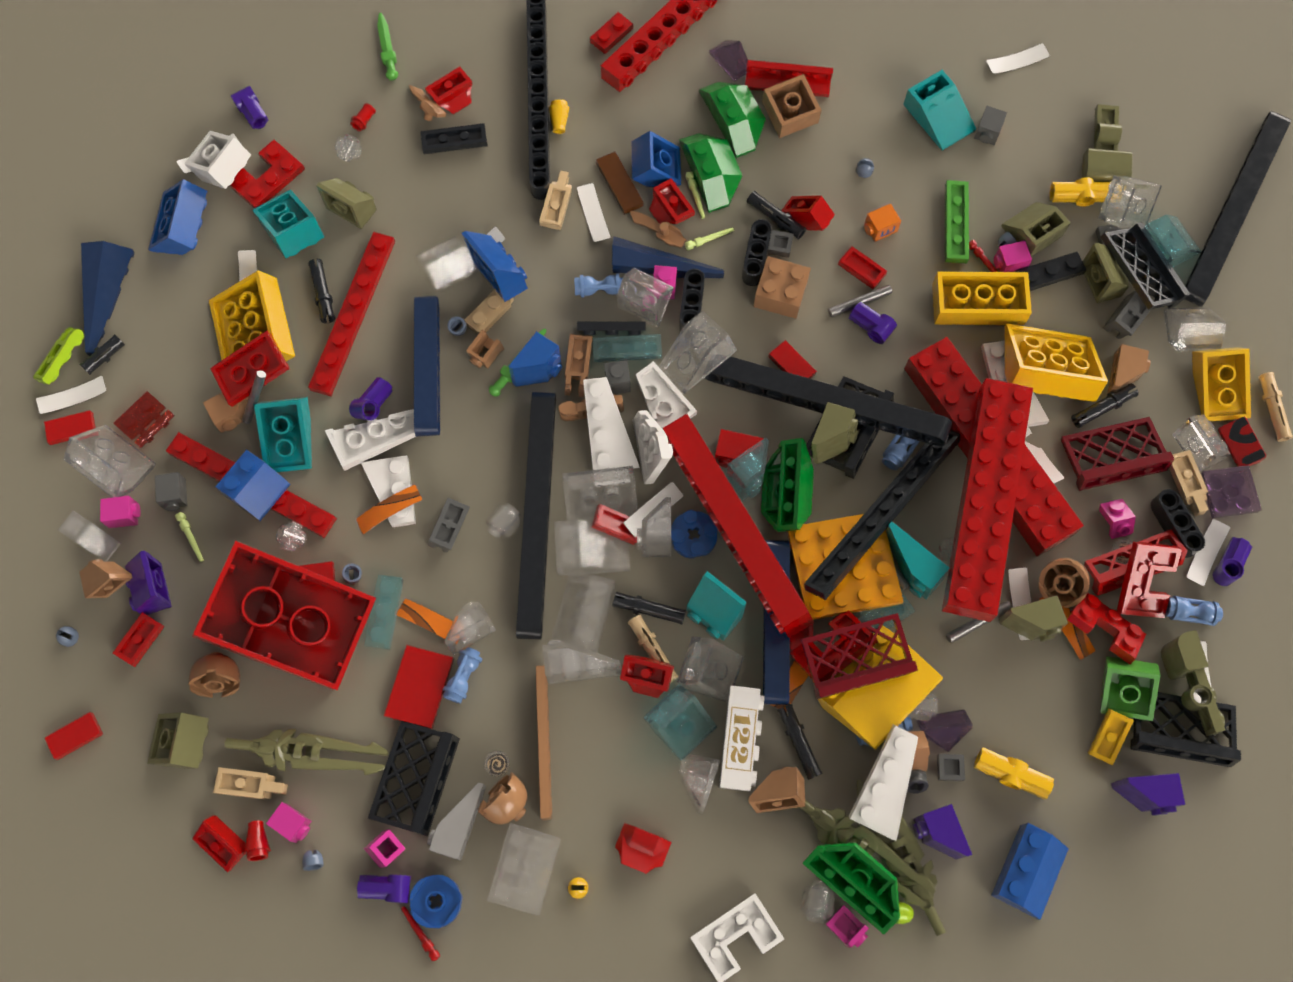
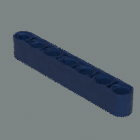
M438 296L414 298V431L416 437L440 435V308Z
M765 540L790 580L789 541ZM763 606L764 704L789 705L790 638H788L785 632L780 634L770 617L773 611L768 613Z

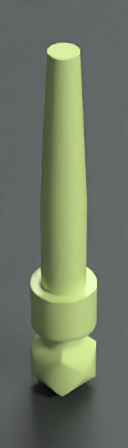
M692 171L686 172L685 177L688 181L689 189L692 191L700 216L703 219L705 214L697 190L696 180L693 179L694 174Z
M734 228L719 231L702 238L698 237L694 241L685 242V247L687 250L694 249V246H702L703 243L733 232Z
M182 512L175 514V518L180 522L179 526L184 531L199 562H203L204 559L190 530L191 526L185 520V514Z

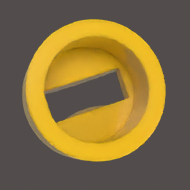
M576 877L569 882L568 892L573 898L581 899L587 895L589 887L586 880ZM572 885H584V890H572Z

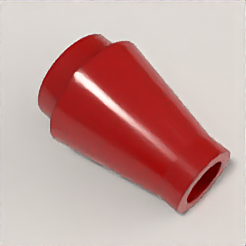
M249 822L244 854L247 855L248 861L267 859L268 852L271 850L264 829V822Z

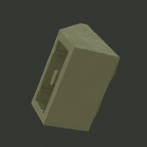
M1035 202L1004 222L1001 227L1005 232H1009L1017 242L1025 241L1032 257L1061 238L1069 227L1070 222L1056 206Z

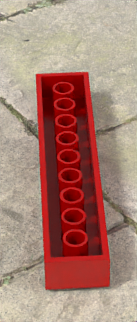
M945 337L911 356L904 370L933 411L952 421L950 430L960 434L961 441L958 443V446L968 459L978 394L982 384L949 338ZM1024 444L1012 522L1038 557L1076 534L1084 525Z
M986 378L979 389L942 612L991 622L998 615L1033 394L1032 387Z
M688 414L663 427L667 435L668 444L672 445L674 458L733 553L744 573L749 571L745 576L756 593L761 591L757 596L768 613L773 611L770 617L780 634L785 632L788 638L814 624L808 609Z

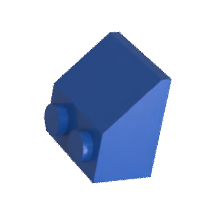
M651 131L631 141L633 180L646 187H656L672 178L677 187L681 185L679 146Z
M536 331L508 366L513 385L520 387L549 382L553 376L556 377L562 369L559 346Z
M246 449L215 487L229 500L261 521L291 484L264 461Z

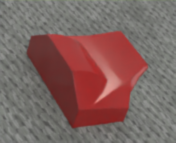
M458 67L425 87V91L440 107L455 114L472 103L471 88L473 83L464 70Z
M672 178L653 188V200L649 211L659 224L663 222L678 224L695 215V210Z
M625 655L620 680L628 682L635 693L659 698L664 691H669L674 666L642 656Z
M624 823L615 848L619 851L621 864L647 874L652 869L663 866L672 842Z

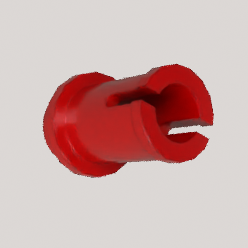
M368 103L364 104L358 114L352 116L351 126L357 131L365 130L367 128L366 124L376 113L375 108Z

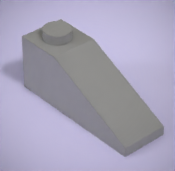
M478 782L440 821L436 830H431L427 844L430 845V851L460 861L462 860L478 813V807L486 789L484 784Z

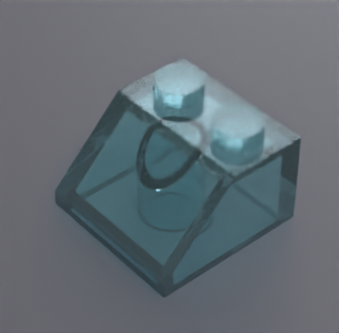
M1166 214L1146 225V229L1172 267L1202 252L1176 216Z
M764 438L728 464L726 478L742 501L747 497L750 499L755 497L761 491L769 444L767 438Z
M680 684L643 717L655 734L681 761L717 728V725L695 695Z

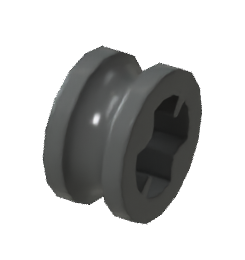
M911 771L907 789L909 793H922L928 789L929 784L924 771Z

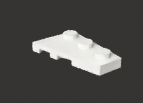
M654 361L636 374V380L649 413L662 430L663 427L685 414H688L690 419L697 414V410Z
M407 455L361 462L380 502L412 486ZM414 504L388 518L392 528L416 524Z

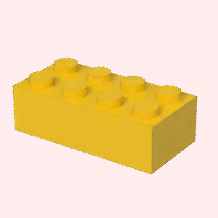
M937 272L932 283L935 325H1006V323L1025 325L1032 314L1028 272Z

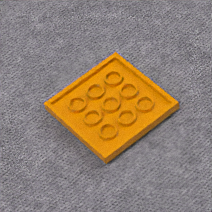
M864 514L803 524L800 530L787 531L802 601L813 620L837 616L848 610L854 613L900 605L904 602L886 529L826 600L805 590L804 583Z

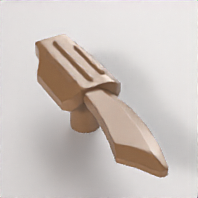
M409 85L411 93L421 102L420 108L425 112V120L432 121L433 116L437 118L446 117V112L436 102L430 100L422 89Z
M630 211L635 224L657 232L656 237L669 246L681 249L685 244L686 239L682 236L680 229L669 222L659 224L656 220L645 214Z

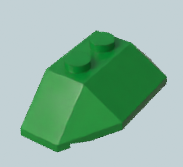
M716 82L699 89L724 138L728 140L734 156L738 158L755 151L766 118L748 86Z
M701 133L679 139L708 213L729 207L742 179V173L728 140Z
M803 438L781 441L778 445L779 448L773 453L764 467L761 514L777 532L800 530L812 514L814 468Z
M857 843L818 845L802 863L883 935L899 920L897 878Z

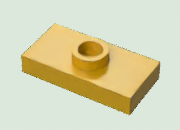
M1108 709L1088 754L1113 766L1134 720Z

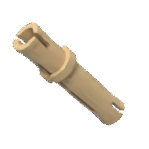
M1267 372L1258 376L1264 393L1262 398L1267 403L1277 441H1287L1292 439L1293 435L1281 400L1283 394L1282 391L1278 390L1274 372Z
M638 615L631 619L628 625H630L639 640L637 643L640 647L643 646L649 658L670 664L655 640V633H651L642 616ZM674 669L670 683L679 677Z

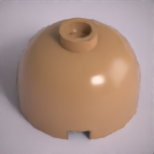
M1059 558L1049 562L1043 568L1039 577V590L1045 599L1058 596L1061 606L1065 608L1078 605L1086 597L1090 587L1089 574L1086 568L1080 562L1071 558Z
M212 652L199 658L192 665L188 682L190 690L199 696L213 698V693L223 692L221 697L232 695L239 690L240 669L230 657L220 652Z
M510 773V776L507 774L488 792L490 795L488 802L486 803L482 800L478 807V813L491 823L502 825L511 822L513 819L517 822L526 812L524 808L527 802L525 785L515 774Z

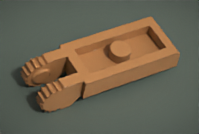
M570 334L565 369V395L570 396L572 392V379L580 380V386L578 387L579 397L585 396L583 380L588 379L593 336Z
M613 394L619 412H623L622 395ZM585 399L579 403L566 401V403L559 404L560 417L565 422L587 418Z

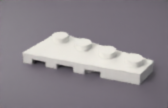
M1005 341L983 344L981 350L988 378L1007 382L1005 376ZM1034 392L1032 394L1027 427L1044 425L1049 422Z
M607 377L584 379L593 473L640 468Z
M414 409L391 414L388 418L367 420V423L354 425L353 423L345 425L344 428L333 430V428L325 430L344 471L416 437L414 431Z
M893 724L848 816L851 820L894 841H897L918 741L916 735Z

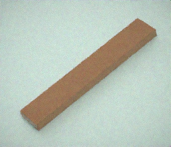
M536 666L540 816L542 820H551L552 791L548 675L545 666Z

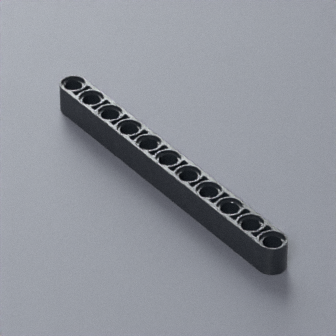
M526 0L529 182L532 196L538 200L546 199L550 185L546 0Z
M1270 111L1263 121L1185 284L1190 293L1185 300L1202 307L1208 299L1292 119Z
M716 352L709 354L701 374L706 380L819 413H824L827 402L854 409L855 419L858 420V424L935 446H944L946 444L952 426V421L942 415Z
M532 392L516 625L517 639L542 640L556 393Z

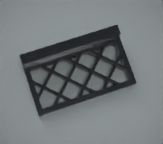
M1142 222L1136 223L1132 228L1105 232L1100 236L1148 310L1164 306L1173 308L1190 295Z
M843 376L838 387L842 388L848 385L855 388L856 392L894 402V392L886 389L882 392ZM820 420L806 444L811 458H813V453L811 450L812 441L817 431ZM858 424L856 430H861L858 432L855 443L850 444V451L845 452L847 457L843 464L835 461L833 458L822 463L845 472V476L854 479L879 429Z
M1157 693L1155 711L1159 708L1169 720L1161 726L1153 717V721H1149L1157 729L1153 733L1141 731V721L1143 720L1134 718V737L1131 739V750L1225 767H1232L1241 761V750H1237L1236 706L1216 702L1219 711L1228 712V722L1225 724V731L1222 733L1229 739V747L1221 746L1214 738L1215 735L1206 736L1201 719L1198 720L1190 710L1184 707L1181 701L1182 696ZM1166 702H1174L1181 711L1173 716L1164 706ZM1182 713L1194 724L1188 730L1176 719ZM1172 723L1181 735L1171 737L1164 727ZM1197 727L1207 739L1203 742L1196 741L1188 732Z
M401 721L368 819L428 837L460 738L451 733L440 732ZM406 728L414 730L418 738L407 745L403 740ZM431 736L440 737L437 747L428 751L424 740ZM420 743L425 754L413 760L409 749ZM405 752L409 763L397 769L395 764L396 757ZM427 758L430 763L429 771L420 776L416 764ZM412 767L416 779L405 785L400 774ZM397 777L401 788L389 794L386 787L390 779ZM419 783L422 788L421 795L412 801L407 789ZM404 792L408 803L396 809L392 798ZM388 801L392 813L385 817L376 816L380 805ZM408 808H411L414 814L411 825L403 824L399 816L400 813ZM395 817L397 821H393L390 819Z

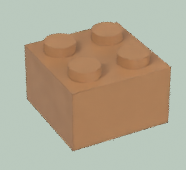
M804 74L764 89L762 103L779 138L819 122L822 110Z
M768 256L755 294L753 307L797 319L811 268Z

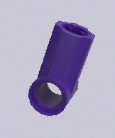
M250 86L230 95L240 113L244 114L252 129L265 127L269 120Z
M862 302L858 303L849 315V319L866 330L868 336L878 344H883L897 327L893 318L886 314H878Z
M377 377L360 398L354 399L350 403L349 412L351 416L363 420L376 419L379 415L380 406L393 392V387L390 383L381 377Z
M1236 537L1230 539L1219 565L1213 570V579L1217 584L1229 586L1242 577L1244 565L1252 549L1249 541ZM1225 569L1231 573V576L1226 573Z
M360 875L357 884V898L408 903L411 876Z

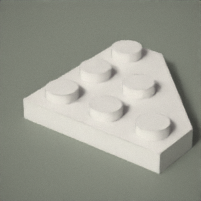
M644 410L636 413L633 418V425L644 484H653L672 458L673 449L672 445L668 444L667 435L649 412Z

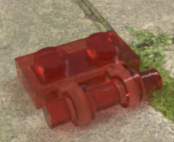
M146 391L113 424L131 440L139 434L140 437L134 443L142 448L147 442L150 444L155 439L153 436L162 428L165 429L175 415L170 410L160 415L166 408ZM153 420H155V422H154L147 430H145V428H146Z

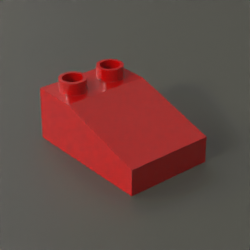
M235 540L192 637L329 689L338 690L376 597Z

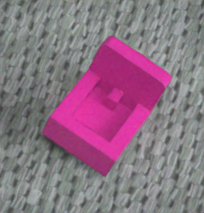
M1123 499L1100 504L1099 511L1110 525L1109 536L1111 539L1133 534L1136 516Z
M844 905L825 924L848 948H852L854 945L858 948L868 937L865 933L869 928L862 924Z

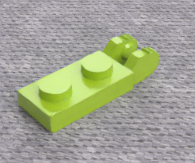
M72 327L64 330L34 374L35 380L50 385L51 382L58 378L59 369L63 363L70 359L74 346L82 343L84 338L82 330Z

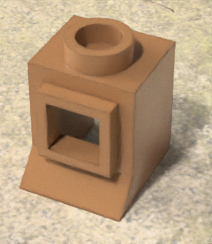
M482 329L466 352L470 357L469 361L478 368H481L483 365L488 369L499 353L505 349L500 340H492L488 337L486 331ZM484 348L488 349L483 358L479 356Z

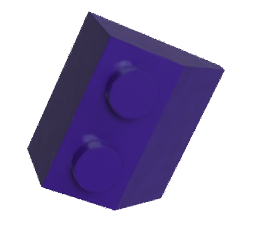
M145 550L139 552L125 565V570L132 574V579L125 583L130 588L132 595L129 597L131 608L140 614L143 612L149 615L172 607L161 562Z
M1179 773L1128 777L1111 783L1112 789L1141 812L1151 811L1152 816L1177 812L1176 807L1185 805Z
M952 804L913 818L915 824H912L914 833L918 839L921 838L923 844L954 859L972 855Z

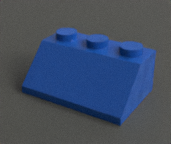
M182 179L163 192L149 251L184 255L196 247L198 242L196 238L197 231L200 229L203 221L201 219L202 211L207 205V190Z
M469 231L462 232L474 265L504 302L528 289L525 279H527L526 273L521 266L517 268L514 258L511 254H506L505 248L500 241L496 242L491 235Z
M1030 823L1020 825L991 896L1041 920L1069 848L1052 834Z

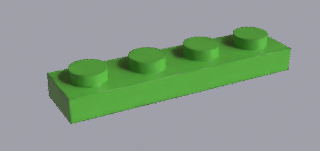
M947 180L945 184V262L967 264L969 261V181Z

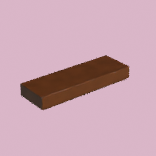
M616 151L596 159V164L623 214L625 215L631 210L634 211L643 207L644 202Z

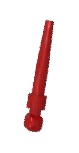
M971 240L969 248L974 251V255L977 258L979 257L991 272H998L984 255L981 247L977 246L976 241Z
M402 907L403 914L421 941V946L425 952L428 951L431 961L438 960L440 953L433 948L434 944L432 941L428 940L406 907Z

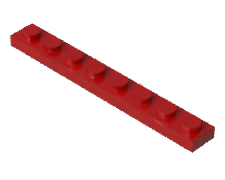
M377 232L372 233L308 388L310 391L332 396L395 244L394 237Z
M180 432L177 433L166 449L169 455L219 482L236 463ZM288 490L282 494L271 508L272 511L322 538L326 537L337 520L334 515Z

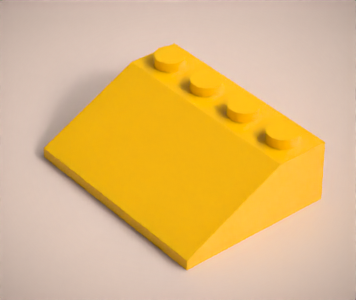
M257 270L209 300L221 360L265 331H269L272 334L286 362L295 357L277 278Z
M1006 323L1005 376L1008 383L1032 387L1033 392L1037 394L1073 398L1081 401H1097L1108 380L1091 337Z
M882 625L880 632L892 638L894 633ZM877 635L878 643L873 648L884 653L890 641ZM893 644L887 656L896 661L905 659L902 648ZM909 645L912 659L916 662L918 671L818 699L825 711L875 750L887 738L893 724L899 726L943 680V677ZM869 650L863 662L873 668L878 666L882 657ZM886 659L883 662V664L891 663ZM852 662L842 671L851 674L858 664ZM861 666L859 671L865 670L866 668ZM838 673L837 675H835L834 678L840 677V676H843V675H841V674Z

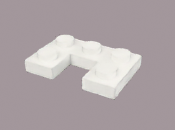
M755 893L690 937L717 982H723L741 970L727 945L747 931L762 954L784 940V937Z

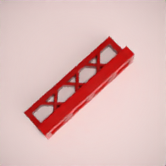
M748 60L745 85L748 86L749 90L764 91V89L804 74L814 96L829 97L833 68Z
M1172 530L1138 541L1159 544L1160 541L1169 539L1174 546L1182 549L1178 566L1183 565L1187 550ZM1132 544L1085 561L1084 566L1094 579L1092 590L1096 596L1122 587L1128 564H1121L1115 562V560L1120 556L1129 558ZM1102 564L1110 568L1109 571L1099 574L1094 566ZM1154 570L1153 575L1159 574L1164 571Z

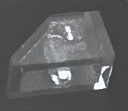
M72 511L58 529V531L104 562L108 561L121 544L75 511Z

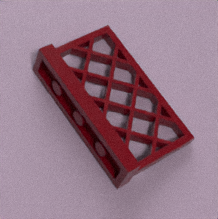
M1150 417L1061 437L1062 445L1076 474V485L1079 491L1168 471L1175 460L1171 451H1166ZM1146 425L1149 432L1148 436L1134 431L1135 428ZM1121 431L1129 436L1126 441H1122L1112 436L1113 433ZM1100 436L1107 441L1102 447L1090 441L1091 438ZM1131 436L1144 442L1141 449L1128 443ZM1078 441L1084 444L1082 451L1080 452L1072 448L1070 442ZM1109 441L1122 447L1119 454L1106 448ZM1146 444L1156 447L1158 454L1152 455L1144 451ZM1087 446L1100 452L1097 459L1084 454ZM1124 449H1127L1138 455L1136 459L1130 460L1121 454ZM1102 454H1105L1116 460L1114 464L1108 465L1099 461ZM1083 459L1094 465L1092 469L1082 471L1078 463L1079 460Z
M898 613L801 639L817 699L918 671L916 662L912 659ZM893 620L896 628L892 638L880 632L883 623ZM879 624L877 629L871 627L873 625ZM866 628L874 632L869 644L855 638L860 629ZM855 631L853 636L847 632ZM841 634L850 639L845 651L832 645L836 635ZM877 635L890 641L884 653L871 647ZM831 637V639L829 640V642H826L825 640H823V639H825V638ZM818 641L826 646L820 658L811 653L808 643ZM853 641L866 648L860 660L847 653ZM893 644L902 648L905 659L896 661L887 656ZM829 648L842 655L836 667L823 660ZM869 650L882 657L878 666L873 668L863 662ZM845 657L858 664L851 674H847L839 669ZM813 659L818 661L816 667L814 665ZM885 659L888 660L889 662H891V663L883 664V662H884ZM820 664L834 670L829 680L819 681L817 670ZM861 666L866 668L865 670L859 671ZM836 673H839V674L843 675V676L834 678L835 675H836Z

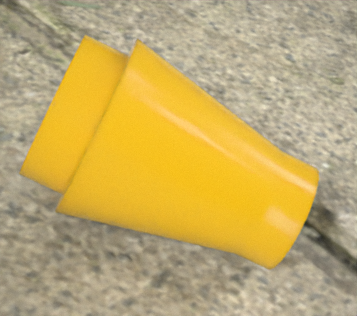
M553 100L548 107L552 132L563 134L565 133L570 108L565 100Z

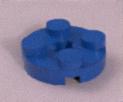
M687 510L679 515L671 526L670 537L672 545L677 553L686 558L706 556L716 545L717 527L707 514L700 511ZM698 530L700 538L689 539L690 534L688 531Z
M443 875L427 876L419 880L410 893V911L413 918L420 925L427 928H442L457 918L461 910L463 896L458 885L449 877ZM438 894L441 895V907L436 906L432 909L430 907L432 904L429 900L430 897H436Z

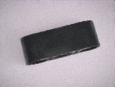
M764 219L756 220L750 232L742 273V280L748 286L759 284L765 266L772 229L771 224ZM758 251L761 254H754L753 252ZM748 271H756L757 273L751 274Z
M696 268L688 270L684 278L679 329L681 334L686 337L695 336L700 328L705 276L701 270ZM691 281H697V282H699V283L694 285V284H691L690 282H691ZM695 301L697 304L690 305L687 302ZM692 321L695 324L687 325L685 322Z
M1166 489L1159 493L1151 501V509L1164 532L1172 530L1186 548L1187 554L1185 558L1192 557L1205 546L1203 534L1176 491ZM1162 499L1166 500L1169 506L1164 505ZM1174 520L1179 521L1181 527H1178L1175 524ZM1187 540L1193 544V548L1187 545Z

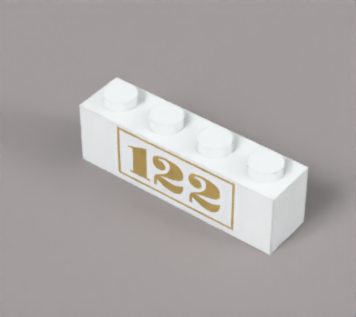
M730 686L719 788L749 792L751 791V786H756L757 771H753V761H758L759 746L755 745L756 735H761L762 721L758 720V710L763 711L764 696L760 695L761 689Z

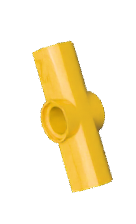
M1088 177L1080 178L1075 182H1052L1049 198L1052 202H1076V205L1080 207L1090 206L1095 202H1118L1121 186L1118 182H1094L1092 178Z
M984 747L980 749L974 762L975 769L999 779L1001 784L1016 790L1022 789L1044 800L1048 798L1054 786L1053 778L1029 768L1027 763L1013 757L1006 758Z

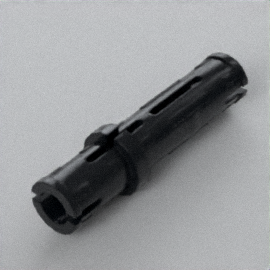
M756 191L749 195L747 203L778 224V228L781 230L785 229L787 232L794 234L793 236L797 240L804 235L807 228L792 219L791 214H785Z
M312 259L308 262L316 294L315 304L319 307L321 322L327 323L326 318L328 315L329 323L335 320L332 308L333 298L329 294L323 261L316 259V267L315 261Z
M1129 383L1117 392L1112 391L1108 393L1106 398L1071 416L1072 422L1082 418V420L1074 424L1077 428H1081L1110 410L1122 407L1124 402L1138 396V390L1128 393V391L1136 388V386Z
M617 591L612 607L633 611L635 615L641 613L680 625L683 624L686 613L685 609L645 600L639 595L634 597Z
M789 704L785 706L789 716H787L783 707L777 711L786 727V736H790L807 780L814 778L811 767L816 776L823 773L803 732L805 728L803 724L799 723L792 707L793 705Z

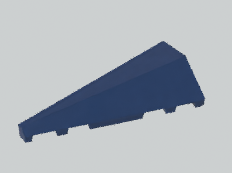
M613 236V273L654 274V266L657 265L677 267V278H685L686 272L695 268L701 270L705 278H724L723 269Z
M106 241L81 243L85 353L88 356L95 352L94 349L98 346L100 338H103L105 334L104 327L107 319L111 318L121 292L120 285L123 277L127 275L129 271L128 264L131 257L135 255L133 249Z

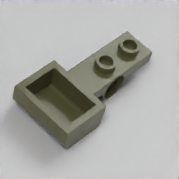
M1101 104L1096 106L1094 149L1087 148L1083 155L1082 178H1092L1094 182H1118L1121 189H1126L1132 176V152L1118 151V144L1122 135V125H1119V106Z
M1196 630L1185 632L1163 646L1161 657L1167 675L1171 680L1186 677L1190 689L1184 691L1181 697L1184 707L1190 711H1198L1206 736L1215 735L1225 731V719L1218 710L1216 693L1210 687L1204 670L1209 665ZM1194 692L1200 696L1201 703L1195 701L1193 697Z

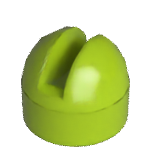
M899 902L900 918L895 924H906L913 919V908L909 904Z

